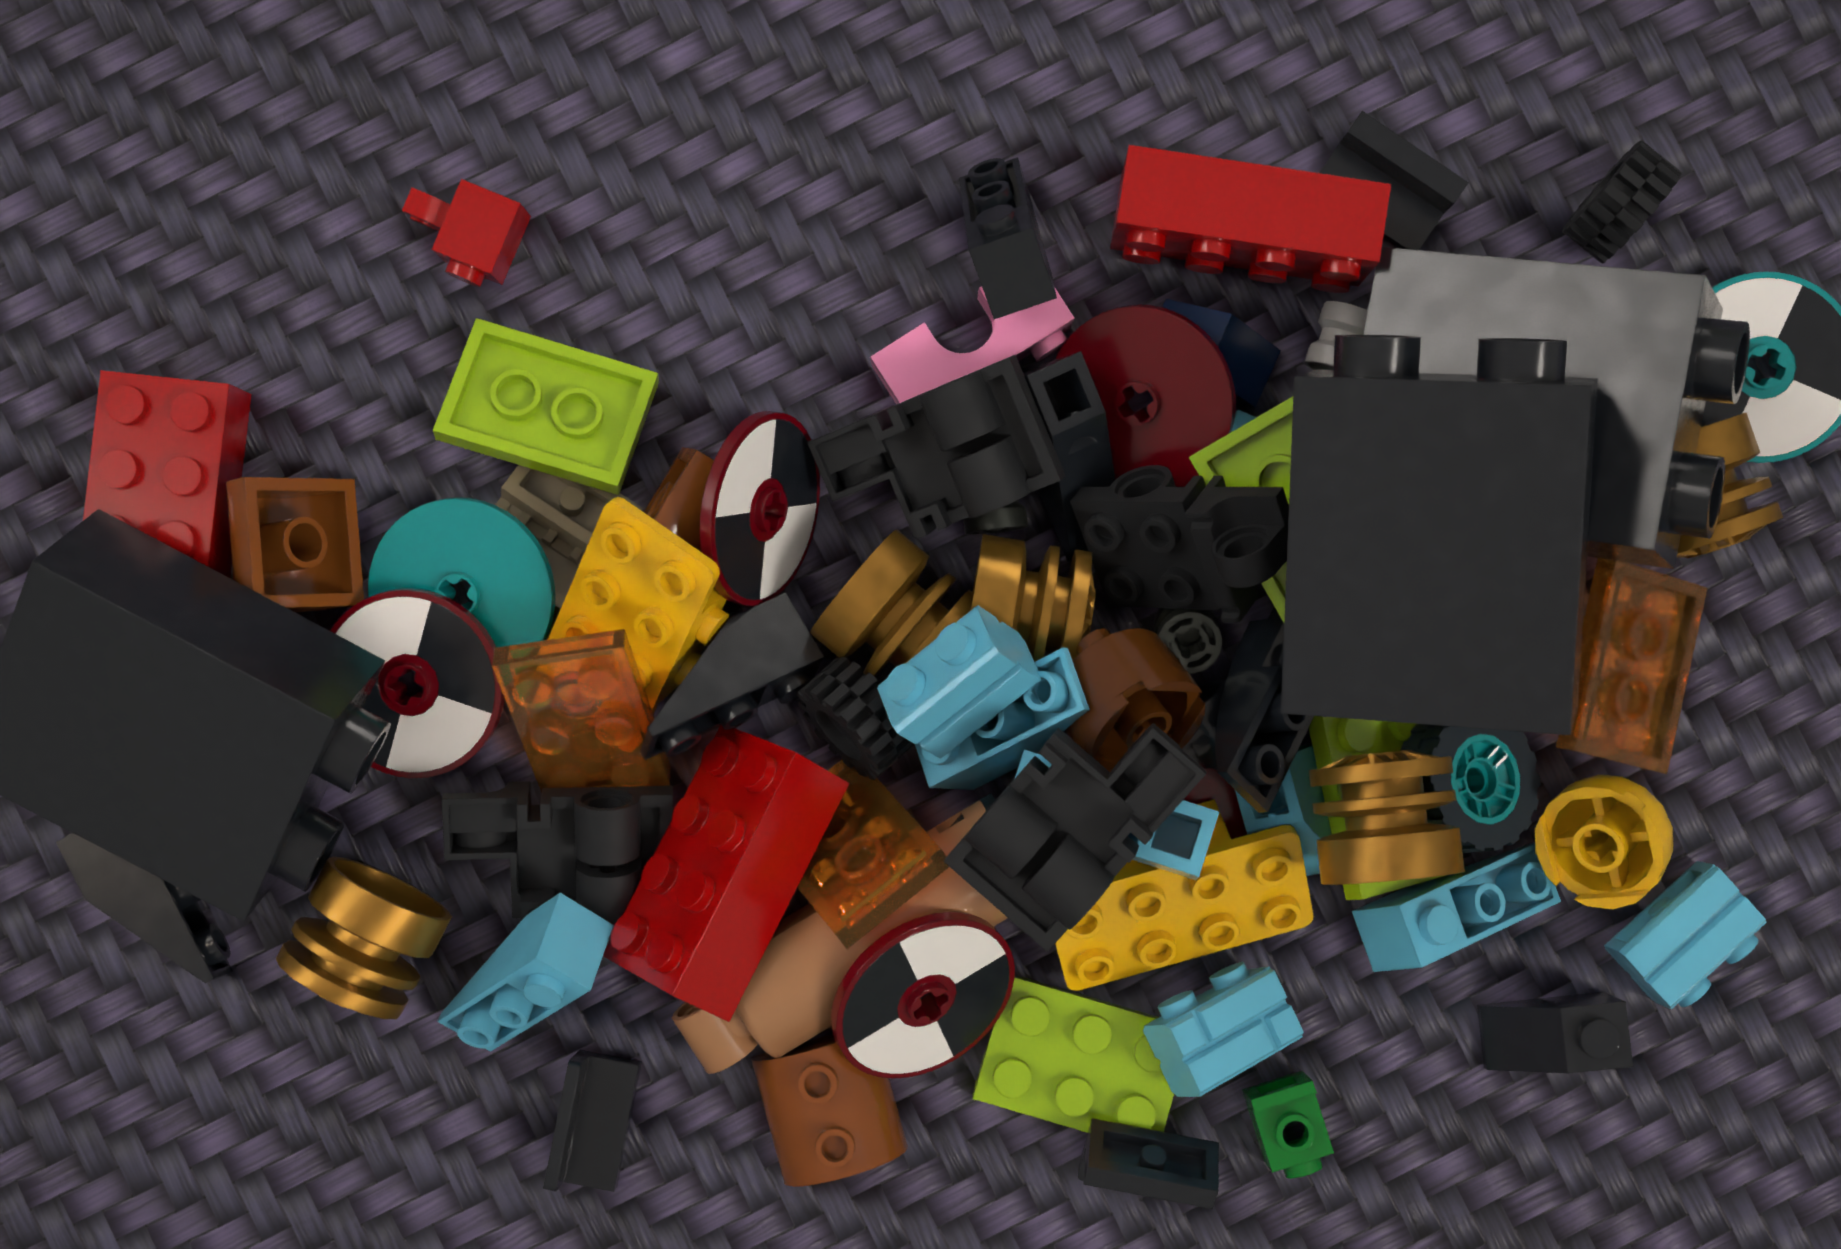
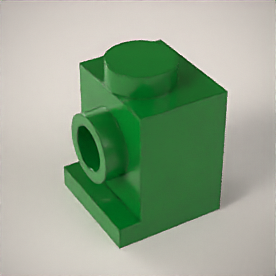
M1299 1071L1242 1089L1264 1162L1271 1172L1283 1170L1285 1177L1292 1179L1304 1177L1322 1169L1323 1166L1320 1158L1334 1154L1316 1097L1317 1092L1313 1080L1303 1071ZM1292 1121L1303 1123L1304 1134L1302 1138L1289 1142L1283 1139V1129L1288 1123Z

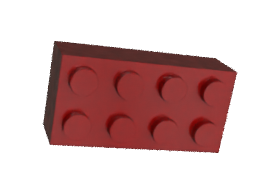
M1129 145L1120 180L1110 249L1123 251L1122 258L1134 263L1159 264L1161 257L1186 260L1185 268L1195 272L1220 274L1223 272V267L1226 266L1249 270L1248 278L1255 281L1285 283L1287 276L1312 279L1311 287L1320 291L1346 293L1349 292L1350 285L1359 287L1380 262L1391 184Z
M101 370L83 521L100 509L230 578L232 553L226 482L242 478L252 394L227 383Z
M720 725L714 739L706 746L702 755V762L684 797L675 806L671 822L654 855L644 866L641 880L626 910L616 921L603 957L666 993L730 1022L850 783L795 751L736 728L724 730L723 726Z

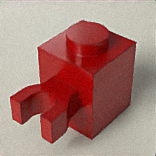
M463 179L460 180L451 204L411 187L402 208L405 214L410 215L412 221L439 231L431 250L444 262L448 263L445 273L476 287H481L484 278L503 285L531 218V215L520 202Z

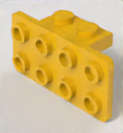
M613 498L603 507L533 673L535 683L621 746L633 748L643 738L658 704L682 683L702 656L701 652L704 646L711 644L728 620L729 614L722 610L727 599L722 597L714 588L720 575L718 565L624 498Z
M1215 799L1197 804L1219 811ZM1219 811L1201 873L1197 880L1132 860L1130 863L1127 862L1088 913L1072 929L1067 930L1055 943L1067 987L1074 991H1080L1308 926L1313 921L1314 916L1298 833L1291 825H1281L1231 839Z

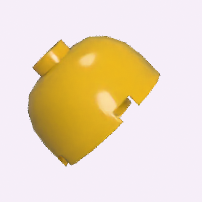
M1598 774L1568 785L1548 803L1544 814L1539 818L1535 828V852L1546 877L1555 886L1561 882L1569 891L1577 894L1574 900L1585 906L1613 910L1637 903L1659 883L1673 853V827L1663 805L1645 787L1624 777Z

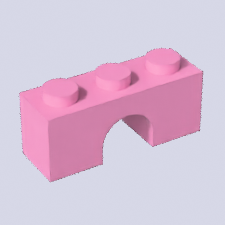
M981 286L978 290L977 299L992 324V334L982 347L969 353L949 351L936 341L924 322L870 357L871 365L897 405L1013 355H1016L1019 362L1032 353L1038 362L1063 346L1067 340L1064 332L1071 329L1075 318L1055 288L1056 299L994 319Z

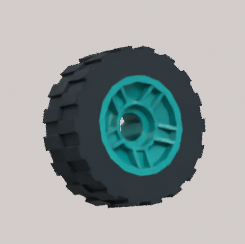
M1416 724L1410 731L1412 734L1409 739L1403 742L1400 751L1412 750L1438 757H1452L1453 773L1422 776L1424 792L1455 790L1456 801L1426 810L1428 823L1460 827L1463 853L1501 850L1503 845H1513L1518 841L1522 831H1527L1531 825L1532 820L1530 819L1533 812L1537 811L1539 803L1537 791L1538 787H1540V775H1537L1535 763H1537L1534 751H1531L1527 744L1528 739L1525 734L1520 731Z

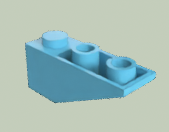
M1062 647L1036 661L1037 673L1041 680L941 759L922 749L919 743L915 744L929 788L974 790L1018 768L1024 749L1038 753L1058 728L1062 731L1066 730L1078 718L1090 709L1069 649Z
M1535 842L1464 867L1465 872L1446 875L1403 888L1352 911L1373 972L1422 968L1561 902L1556 886L1546 877L1535 852Z
M562 893L557 894L523 918L441 1012L437 1022L455 1031L464 1043L491 1052L591 991L613 924Z

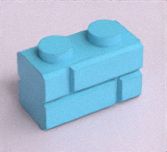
M977 605L956 623L946 626L934 641L907 663L893 669L888 678L879 684L877 689L890 723L896 733L914 744L919 743L922 749L941 759L1038 683L1041 678L1037 673V666L1027 644L1020 633L1002 621L999 623L994 615Z
M1696 861L1607 942L1604 947L1655 1003L1669 1009H1673L1677 1004L1681 1007H1687L1699 1000L1709 990L1711 982L1707 977L1724 961L1728 964L1736 963L1746 957L1756 947L1759 940L1754 934L1767 922L1764 916L1739 892L1740 890L1720 868L1714 864Z
M1238 962L1211 975L1209 979L1213 988L1195 997L1193 990L1185 991L1163 1001L1157 1006L1161 1017L1144 1025L1143 1032L1155 1057L1161 1062L1160 1068L1172 1093L1177 1097H1200L1303 1037V1029L1292 1006L1286 1002L1287 996L1275 970L1270 967L1247 969L1244 962Z

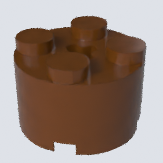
M1102 628L1092 631L1082 638L1077 646L1076 653L1078 656L1073 660V664L1090 710L1066 729L1071 739L1109 772L1112 771L1127 750L1152 723L1183 749L1195 735L1203 721L1205 703L1199 697V692L1202 691L1163 640L1153 631L1141 628L1126 629L1113 634L1109 630Z

